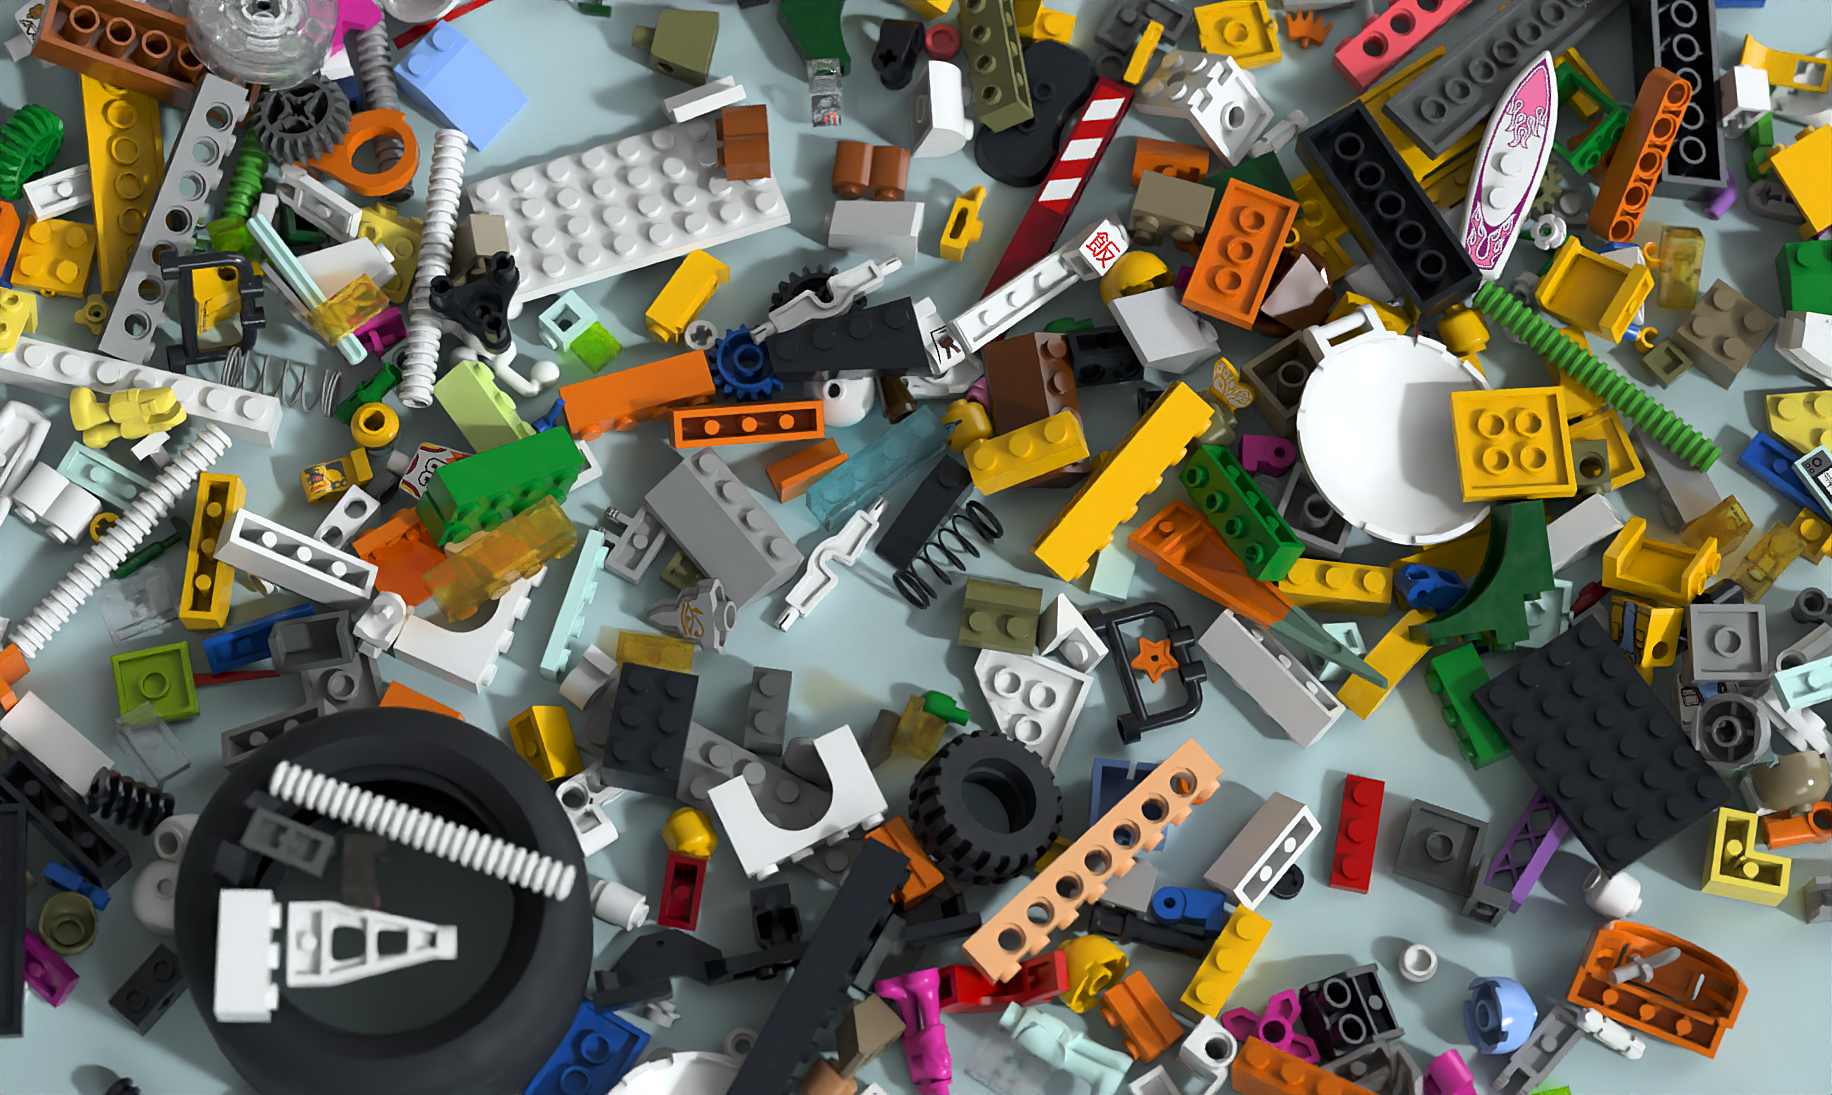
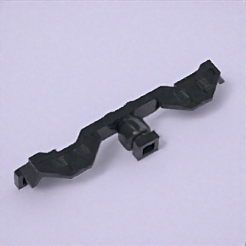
M783 883L750 890L749 901L753 914L752 926L756 943L759 948L763 949L762 951L723 958L720 949L678 929L639 936L610 971H593L597 992L592 993L595 1015L673 999L671 979L687 976L710 987L756 977L757 981H765L778 977L781 971L790 969L795 971L811 940L798 943L802 937V924L797 906L791 904L789 884ZM963 893L954 895L948 900L931 895L905 911L899 902L892 904L894 907L889 916L894 914L906 921L905 925L907 927H902L901 932L904 950L971 936L982 927L979 911L967 912ZM876 923L869 937L874 939L879 935L883 926Z

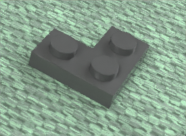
M1117 0L1095 33L1094 41L1110 50L1118 51L1126 57L1141 32L1146 31L1152 20L1164 27L1160 40L1175 47L1192 21L1193 13L1170 0Z

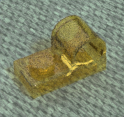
M911 694L890 747L893 750L919 760L928 761L936 754L947 724L939 717L923 711L922 708L926 700Z

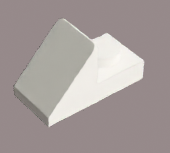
M1061 593L1039 617L1038 653L1040 656H1043L1058 648L1076 671L1088 674L1105 657L1109 650L1067 597Z

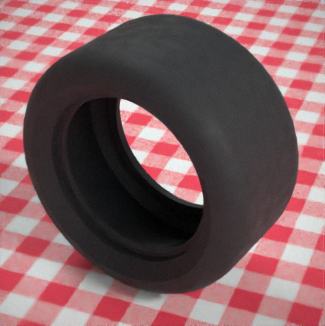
M373 706L349 709L320 716L280 734L249 755L214 792L192 830L179 867L174 897L173 920L176 949L182 974L190 995L218 1047L234 1069L261 1095H513L523 1088L544 1067L559 1048L571 1028L584 998L593 956L594 924L586 864L570 817L544 778L520 754L493 735L452 716L424 709L400 706ZM282 761L289 762V767L291 768L295 765L300 766L302 772L311 770L315 777L318 774H322L326 781L331 778L336 779L337 785L343 782L347 783L348 789L352 790L353 787H358L362 794L369 791L372 793L373 798L380 795L384 797V802L388 803L389 800H393L398 807L402 804L407 805L409 811H412L414 808L418 809L420 815L429 813L432 816L431 819L443 818L444 824H448L450 821L454 822L455 828L459 829L461 826H465L469 833L476 830L479 832L480 837L487 834L491 836V841L495 842L497 839L503 840V845L505 846L511 843L515 845L516 850L525 848L527 854L531 855L533 852H536L541 859L547 856L550 857L551 862L554 864L556 861H561L563 867L567 868V866L572 865L575 868V877L567 897L562 901L557 900L555 894L546 896L544 890L533 891V886L521 887L520 882L517 880L515 883H510L508 877L504 876L514 896L511 930L501 958L489 978L473 996L453 1012L432 1023L407 1031L387 1034L351 1032L323 1023L304 1013L279 990L277 1009H270V1021H219L215 1013L221 890H271L275 898L280 885L293 868V866L256 851L246 849V847L241 845V841L258 807L328 836L354 825L352 820H349L347 823L343 822L339 815L337 818L330 817V812L328 811L321 814L318 812L317 807L311 810L307 809L306 803L296 805L292 798L289 801H285L282 799L281 794L276 797L272 796L269 789L270 782L276 767Z

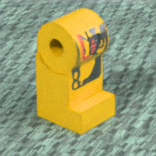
M364 447L350 451V456L328 463L312 465L304 469L299 475L309 505L338 502L353 484L365 491L368 484L373 480V474Z

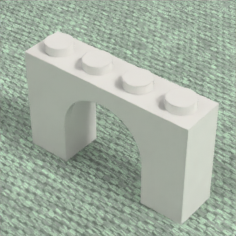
M482 530L471 534L470 537L460 543L453 544L449 542L444 547L445 555L449 562L485 577L496 587L500 595V601L494 616L484 626L476 630L452 632L410 614L393 646L396 659L479 695L483 685L489 686L492 683L498 668L494 663L500 652L506 653L514 638V632L511 630L517 619L522 621L526 616L531 604L528 596L534 586L538 588L541 586L548 567L544 566L543 551L495 530L491 532Z
M848 724L813 740L814 747L833 785V799L827 814L812 827L804 830L790 831L771 824L760 812L743 775L707 791L749 880L757 877L758 881L768 879L779 872L778 866L792 860L793 864L801 863L815 855L813 849L825 843L829 847H834L850 838L848 832L861 826L866 831L885 821L883 816L889 813L888 806Z

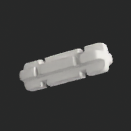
M1299 109L1293 110L1286 116V120H1281L1262 136L1261 141H1256L1249 148L1247 153L1249 158H1256L1272 150L1275 153L1294 138V134H1299L1307 127L1309 121L1307 116Z
M1583 1008L1580 1011L1579 1017L1576 1020L1580 1028L1586 1032L1591 1030L1594 1037L1615 1050L1619 1048L1620 1053L1629 1059H1639L1642 1056L1646 1047L1644 1040L1636 1035L1631 1037V1033L1607 1017L1603 1019V1015L1593 1008Z

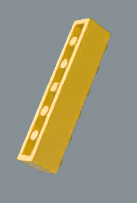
M1173 380L1027 551L1059 580L1067 583L1071 578L1074 581L1077 580L1089 567L1087 560L1095 550L1101 552L1114 537L1111 532L1119 522L1126 523L1138 510L1136 503L1143 494L1150 495L1163 480L1160 475L1168 465L1175 466L1185 456L1187 452L1185 446L1192 437L1199 438L1212 423L1209 418L1215 411L1185 383Z

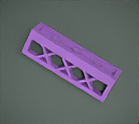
M1539 788L1491 863L1484 881V885L1489 886L1488 883L1494 874L1510 871L1514 887L1510 894H1513V898L1508 911L1513 914L1518 911L1569 829V826L1559 814L1556 816L1554 807L1545 795L1546 803L1537 805L1544 795ZM1548 810L1552 824L1550 829L1533 832L1529 818L1531 814ZM1525 825L1527 834L1519 835ZM1543 838L1542 842L1537 847L1535 839ZM1529 840L1532 858L1530 861L1514 864L1511 846L1513 843ZM1506 856L1508 865L1499 867L1504 857ZM1525 868L1518 879L1516 870Z

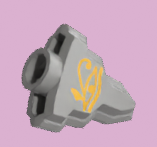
M718 578L698 581L696 587L681 590L677 598H664L647 607L646 619L647 622L663 631L678 632L685 642L699 644L703 652L722 654L727 641V633L735 629L737 609L734 602L725 600L724 588Z

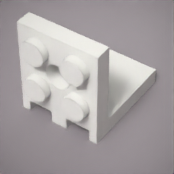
M1171 50L1163 58L1160 67L1152 78L1143 85L1141 93L1133 102L1136 109L1143 114L1189 119L1227 168L1237 166L1241 162L1249 148L1275 115L1230 55ZM1233 108L1235 112V118L1233 123L1230 125L1228 121V115L1230 110Z

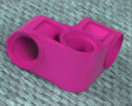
M1455 1048L1441 1054L1426 1066L1422 1088L1425 1095H1478L1473 1087L1475 1078Z

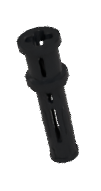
M1096 902L1092 909L1087 935L1094 934L1115 939L1122 946L1129 945L1132 942L1185 955L1200 961L1202 960L1207 942V936L1189 933L1136 919V915L1131 911L1123 914L1103 909L1101 904Z

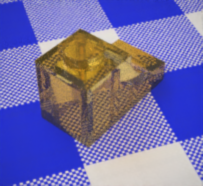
M1662 225L1657 257L1660 259L1658 263L1659 281L1656 301L1659 308L1693 310L1696 307L1706 241L1699 228Z

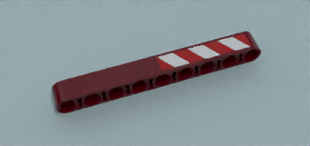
M1101 76L980 300L1052 252L1130 108L1136 90L1109 77ZM1011 327L986 344L1004 340ZM980 348L977 349L976 352L981 354Z

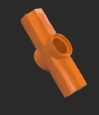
M1820 801L1812 806V813L1796 818H1791L1789 812L1762 816L1760 819L1761 835L1768 851L1810 842L1814 844L1827 842L1832 838V803ZM1813 816L1824 817L1828 821L1829 829H1819L1813 822Z

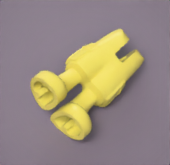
M85 386L74 388L70 394L69 407L73 425L77 431L83 430V441L91 449L104 448L113 439L121 436L125 439L134 440L156 432L171 430V427L185 421L187 417L180 402L176 401V395L171 387L142 390L141 388L114 391L110 395L108 403H97L93 391Z

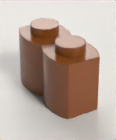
M766 104L722 107V119H715L717 141H724V147L717 148L718 170H726L727 181L771 178Z
M854 141L837 142L832 176V192L845 200L871 197L875 201H904L910 165V150L895 146H872Z

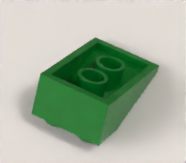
M1832 240L1785 243L1775 259L1785 318L1787 310L1832 316Z

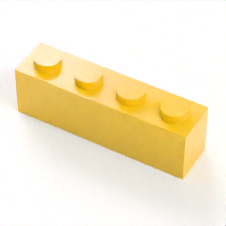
M204 472L200 474L179 618L187 631L211 633L224 629L227 626L235 567L213 558L222 525L239 508L244 509L247 490L239 475Z

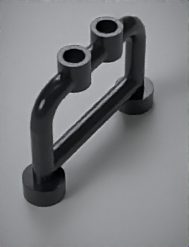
M175 249L159 251L160 270L163 281L178 279L183 345L166 346L169 372L184 374L188 365L225 361L230 349L234 346L241 349L242 357L245 356L247 350L251 351L256 344L257 329L266 328L263 306L256 307L255 298L264 297L261 275H254L251 262L243 254L235 251H219L186 256H177ZM233 266L238 270L239 276L237 281L241 307L242 338L233 345L198 349L192 270Z
M1145 602L1103 614L1098 607L1082 612L1083 619L1099 638L1105 636L1107 638L1131 711L1130 713L1118 715L1116 718L1118 732L1124 745L1140 742L1141 733L1184 722L1198 713L1203 702L1200 683L1207 681V673L1201 659L1192 661L1188 648L1195 647V637L1191 626L1181 627L1172 609L1159 602ZM1148 617H1157L1164 623L1166 637L1171 640L1170 650L1174 652L1176 661L1179 663L1178 674L1183 687L1186 688L1188 700L1181 707L1148 715L1118 625Z

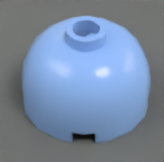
M1508 977L1475 978L1468 987V990H1474L1472 1000L1465 1001L1464 1003L1465 1026L1471 1043L1480 1044L1482 1050L1478 1052L1482 1055L1502 1054L1516 1050L1528 1040L1537 1018L1535 1004L1525 988Z

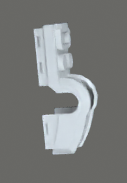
M1787 310L1785 319L1778 316L1773 349L1792 365L1820 379L1826 386L1832 388V316Z

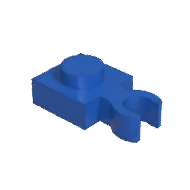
M50 860L42 872L47 884L62 892L75 891L88 897L93 902L94 908L102 912L111 900L108 892L86 882L82 877L84 872L71 863L64 861L62 865H59Z

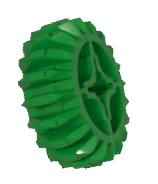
M36 103L32 105L27 104L22 109L16 110L13 117L7 118L4 126L0 128V196L2 198H7L10 201L23 198L22 186L48 175V170L54 165L56 156L60 154L59 148L64 143L65 127H63V121L57 117V114L46 107H41Z

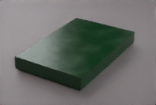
M1274 150L1196 182L1197 184L1215 188L1201 241H1195L1200 253L1230 178L1300 203ZM1301 205L1298 207L1293 222L1304 217Z

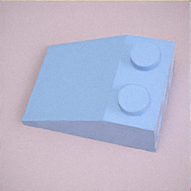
M443 19L394 68L397 89L449 129L464 133L468 137V144L479 152L528 102L519 89L466 36Z

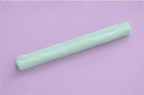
M258 213L246 222L248 230L349 363L356 365L367 357L365 348L263 214Z

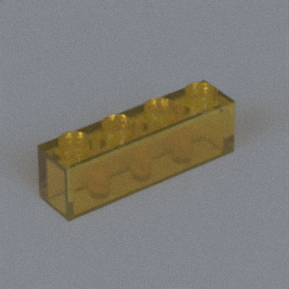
M552 494L423 574L424 587L449 623L456 619L460 621L472 616L478 610V605L489 598L496 600L510 590V585L522 577L525 580L532 578L542 570L544 563L554 557L561 559L572 552L575 548L574 544L578 543L577 530Z

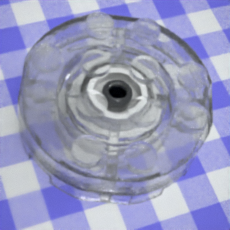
M188 0L186 40L193 55L219 78L245 88V83L249 82L270 84V91L288 89L297 86L321 70L327 63L331 55L337 26L338 2L337 0Z

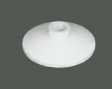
M863 378V380L828 379V381L804 382V398L817 397L823 400L824 424L828 426L847 427L858 423L869 413L875 400L876 386L874 378ZM834 383L840 387L838 397H833L830 393V388Z

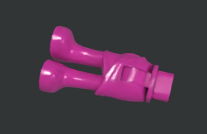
M938 968L873 982L875 992L879 997L896 1001L901 1019L907 1025L900 1038L904 1047L911 1081L914 1085H920L914 1087L915 1092L921 1091L922 1095H950L947 1085L952 1084L951 1054L945 1039V1025L940 1023L938 992L940 977Z

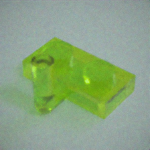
M243 214L206 223L214 252L235 251L243 254L250 262L255 260L251 245L258 242L251 232L247 231ZM266 254L269 265L275 268L276 265Z

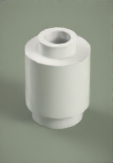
M601 879L590 896L591 908L595 910L596 916L627 931H630L634 925L640 927L649 911V906L645 905V895L614 880L607 882Z

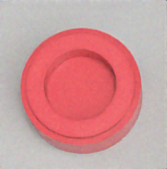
M936 24L928 29L925 34L924 50L931 59L946 62L952 60L958 54L960 35L954 27L947 24Z

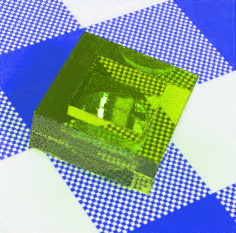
M598 320L570 343V350L594 374H597L623 352L622 345Z

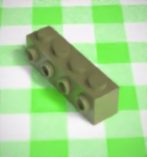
M958 0L960 12L957 13V19L964 32L965 42L962 43V49L969 61L970 72H968L967 78L975 95L976 102L973 103V111L977 120L980 123L984 122L991 130L997 133L1033 118V109L1013 0Z

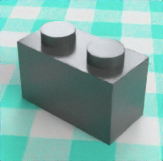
M754 666L744 736V749L753 754L782 757L792 687V671Z

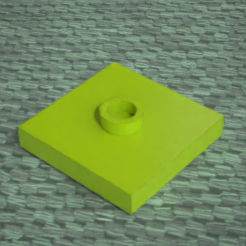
M187 641L110 656L124 732L201 716Z

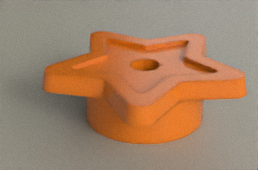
M1143 637L1139 638L1140 654L1132 660L1131 665L1132 668L1139 669L1148 675L1153 684L1158 682L1165 671L1177 670L1179 668V663L1169 654L1171 646L1169 638L1157 643H1153ZM1154 655L1158 657L1156 662L1151 660V657Z

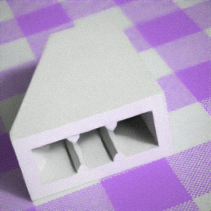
M836 201L834 213L827 212L824 221L823 234L829 235L828 248L883 260L896 254L901 263L914 266L922 232L925 203Z
M368 237L296 257L342 319L398 274L390 265L395 260L393 255L382 242L374 246Z
M1599 493L1594 494L1546 526L1553 575L1612 543L1626 525L1612 503Z

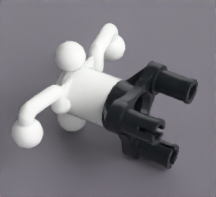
M507 251L496 252L491 258V271L481 279L467 285L454 287L452 279L448 276L438 275L430 281L429 306L435 316L443 318V327L439 330L442 334H453L466 345L451 351L448 357V364L451 370L462 360L478 361L477 355H483L493 362V370L498 378L525 397L536 396L543 389H550L557 384L560 378V371L555 363L549 360H541L534 364L530 374V382L508 366L516 355V346L511 338L509 320L517 318L523 310V303L509 307L510 301L520 285V273L515 266L513 255L509 257V252ZM414 286L412 288V295L416 293L414 291ZM412 299L408 304V313L410 317L413 315L411 313V306L415 304L412 301Z

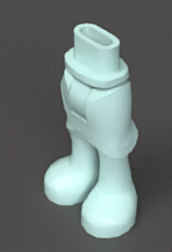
M1012 1001L999 1021L1001 1025L1013 1032L1011 1038L1015 1040L1017 1035H1019L1018 1043L1022 1047L1049 1062L1058 1070L1063 1068L1085 1080L1091 1087L1090 1095H1113L1133 1061L1131 1057L1123 1052L1111 1050L1082 1038L1083 1032L1068 1027L1057 1017L1032 1006H1029L1028 1010Z

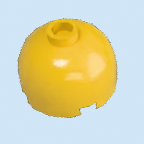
M1130 251L1123 253L1101 278V299L1113 316L1107 305L1111 300L1174 286L1175 276L1156 255L1150 252Z
M1094 934L1080 936L1072 941H1064L1056 951L1065 952L1070 991L1058 994V996L1075 1013H1084L1099 1004V1000L1094 997L1104 987L1107 986L1111 989L1117 985L1125 974L1128 966V959L1124 956L1126 954L1105 937Z

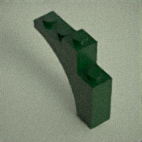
M781 0L777 4V21L818 90L849 75L851 57L847 52L841 30V15L846 0Z
M1543 499L1490 507L1491 531L1484 561L1475 580L1466 593L1448 610L1433 619L1408 626L1410 641L1425 640L1426 647L1449 644L1448 636L1458 635L1459 642L1476 640L1477 646L1492 645L1493 652L1515 650V642L1530 640L1525 602L1540 600V592L1555 590Z

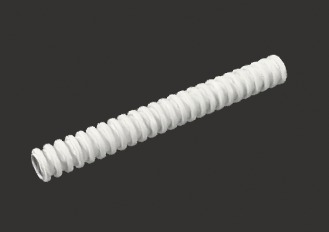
M454 129L437 131L435 133V140L437 142L433 146L435 153L432 155L433 164L430 167L432 174L429 176V183L431 185L427 189L429 196L426 198V204L428 206L424 210V214L427 217L423 219V226L425 228L421 232L424 239L420 241V248L422 250L418 254L420 261L417 262V269L419 271L415 275V279L418 282L414 284V291L416 293L412 297V301L415 304L411 306V313L413 315L409 319V323L412 326L408 328V335L411 337L406 340V345L409 348L405 350V357L408 359L403 362V367L406 370L402 372V379L404 381L400 384V390L403 392L399 394V401L412 408H425L432 405L433 401L429 395L434 393V387L431 384L436 379L433 373L437 371V364L434 362L439 357L436 351L440 349V342L437 340L442 335L439 329L443 327V320L435 316L430 309L429 295L431 292L429 287H431L430 281L438 275L447 276L450 273V265L448 264L452 261L450 253L453 251V244L451 242L455 240V233L453 231L456 229L455 220L458 217L456 210L459 208V201L457 199L461 195V191L458 188L462 186L461 177L464 173L462 167L465 165V158L463 156L466 155L467 149L465 145L468 143V137Z
M208 422L204 425L206 430L204 432L199 431L196 434L198 438L195 441L190 440L188 442L190 447L187 450L183 448L180 451L181 456L179 459L173 458V465L171 467L166 466L164 468L166 473L163 476L158 475L155 478L157 482L154 485L150 483L147 486L149 491L146 494L142 492L139 495L141 499L138 503L136 501L131 503L133 508L130 511L125 510L123 512L124 518L122 520L116 519V526L113 529L109 527L106 530L108 535L105 538L101 536L98 539L100 543L97 546L92 545L90 547L92 552L89 555L84 554L82 556V563L76 562L74 564L75 570L72 573L68 571L65 574L67 579L64 582L59 580L57 583L59 587L56 590L51 589L49 591L51 596L48 599L43 598L41 600L42 605L39 608L35 606L32 609L34 614L31 617L27 615L24 618L26 622L23 626L17 625L16 629L18 631L14 635L10 633L7 636L10 639L9 642L11 644L14 642L22 654L27 658L34 659L36 657L34 652L37 649L42 650L44 648L42 643L45 640L50 641L53 638L51 634L54 631L59 632L61 630L59 625L62 622L66 624L69 621L67 618L69 614L75 615L77 613L75 608L79 604L83 606L86 603L83 599L87 595L91 597L94 594L92 590L95 587L100 588L102 586L100 581L103 578L108 579L110 577L108 574L110 570L116 571L118 569L117 563L119 561L124 562L127 559L125 554L127 552L132 553L135 550L133 546L136 543L141 544L143 542L141 537L144 534L148 536L151 533L149 529L152 525L155 527L159 525L157 520L160 517L165 518L167 516L165 511L168 508L173 509L176 506L174 502L177 499L181 501L184 498L182 493L184 491L189 492L192 489L190 486L192 482L198 483L200 481L198 476L201 472L207 473L206 467L209 464L213 466L216 463L215 458L224 455L222 450L225 447L230 448L232 446L231 439L216 425Z
M282 761L273 773L269 787L272 796L276 797L281 794L282 799L285 801H289L292 798L296 805L306 803V808L310 810L317 807L318 812L321 814L328 811L332 818H337L339 815L343 822L347 823L349 820H352L354 826L360 827L363 824L368 831L377 829V833L381 836L388 833L389 838L392 840L399 837L403 844H408L409 841L413 842V847L417 849L424 846L425 852L431 853L434 850L437 851V856L439 857L448 855L450 861L461 860V865L467 866L470 863L473 864L472 867L475 870L484 868L485 873L488 875L495 872L499 879H503L506 876L510 883H515L517 880L520 882L521 887L526 888L530 885L533 886L532 889L535 892H538L540 889L544 890L546 896L555 894L556 899L559 901L567 897L574 881L575 868L572 865L565 868L562 866L561 861H556L554 864L551 862L550 857L545 856L541 859L536 852H533L531 855L527 854L525 848L516 850L514 844L509 843L505 846L503 845V840L491 841V836L487 834L480 837L478 831L473 830L469 833L465 826H461L459 829L455 828L454 822L450 821L448 824H444L443 818L437 817L434 820L431 819L432 816L429 813L420 815L418 809L414 808L412 811H409L407 805L402 804L398 807L393 800H389L388 803L384 802V797L380 795L373 798L372 793L369 791L362 794L358 787H353L352 790L348 789L347 783L343 782L337 785L336 779L331 778L326 781L322 774H318L315 777L311 770L302 772L300 766L289 767V762Z

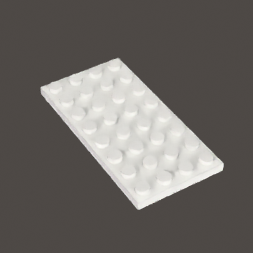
M722 110L678 124L669 125L465 185L473 212L486 211L489 215H504L510 256H514L515 266L520 273V285L510 301V307L688 254L697 249H705L791 223L790 213L772 169L771 178L727 181L726 170H718L717 148L724 147V141H717L715 119H722Z

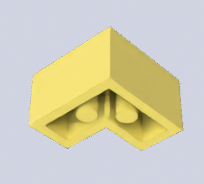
M1720 807L1710 819L1700 892L1776 907L1787 896L1792 859L1754 851L1758 814Z

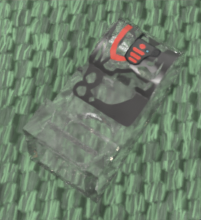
M839 58L806 60L812 128L841 126L842 77ZM823 69L829 70L834 74L814 76L817 71Z

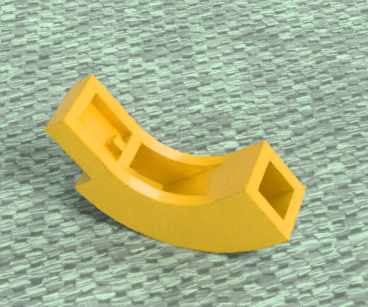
M1424 607L1413 608L1363 660L1387 679V690L1352 673L1335 696L1362 720L1368 718L1382 705L1408 671L1434 647H1426L1425 640L1410 641L1408 626L1428 621L1437 615Z

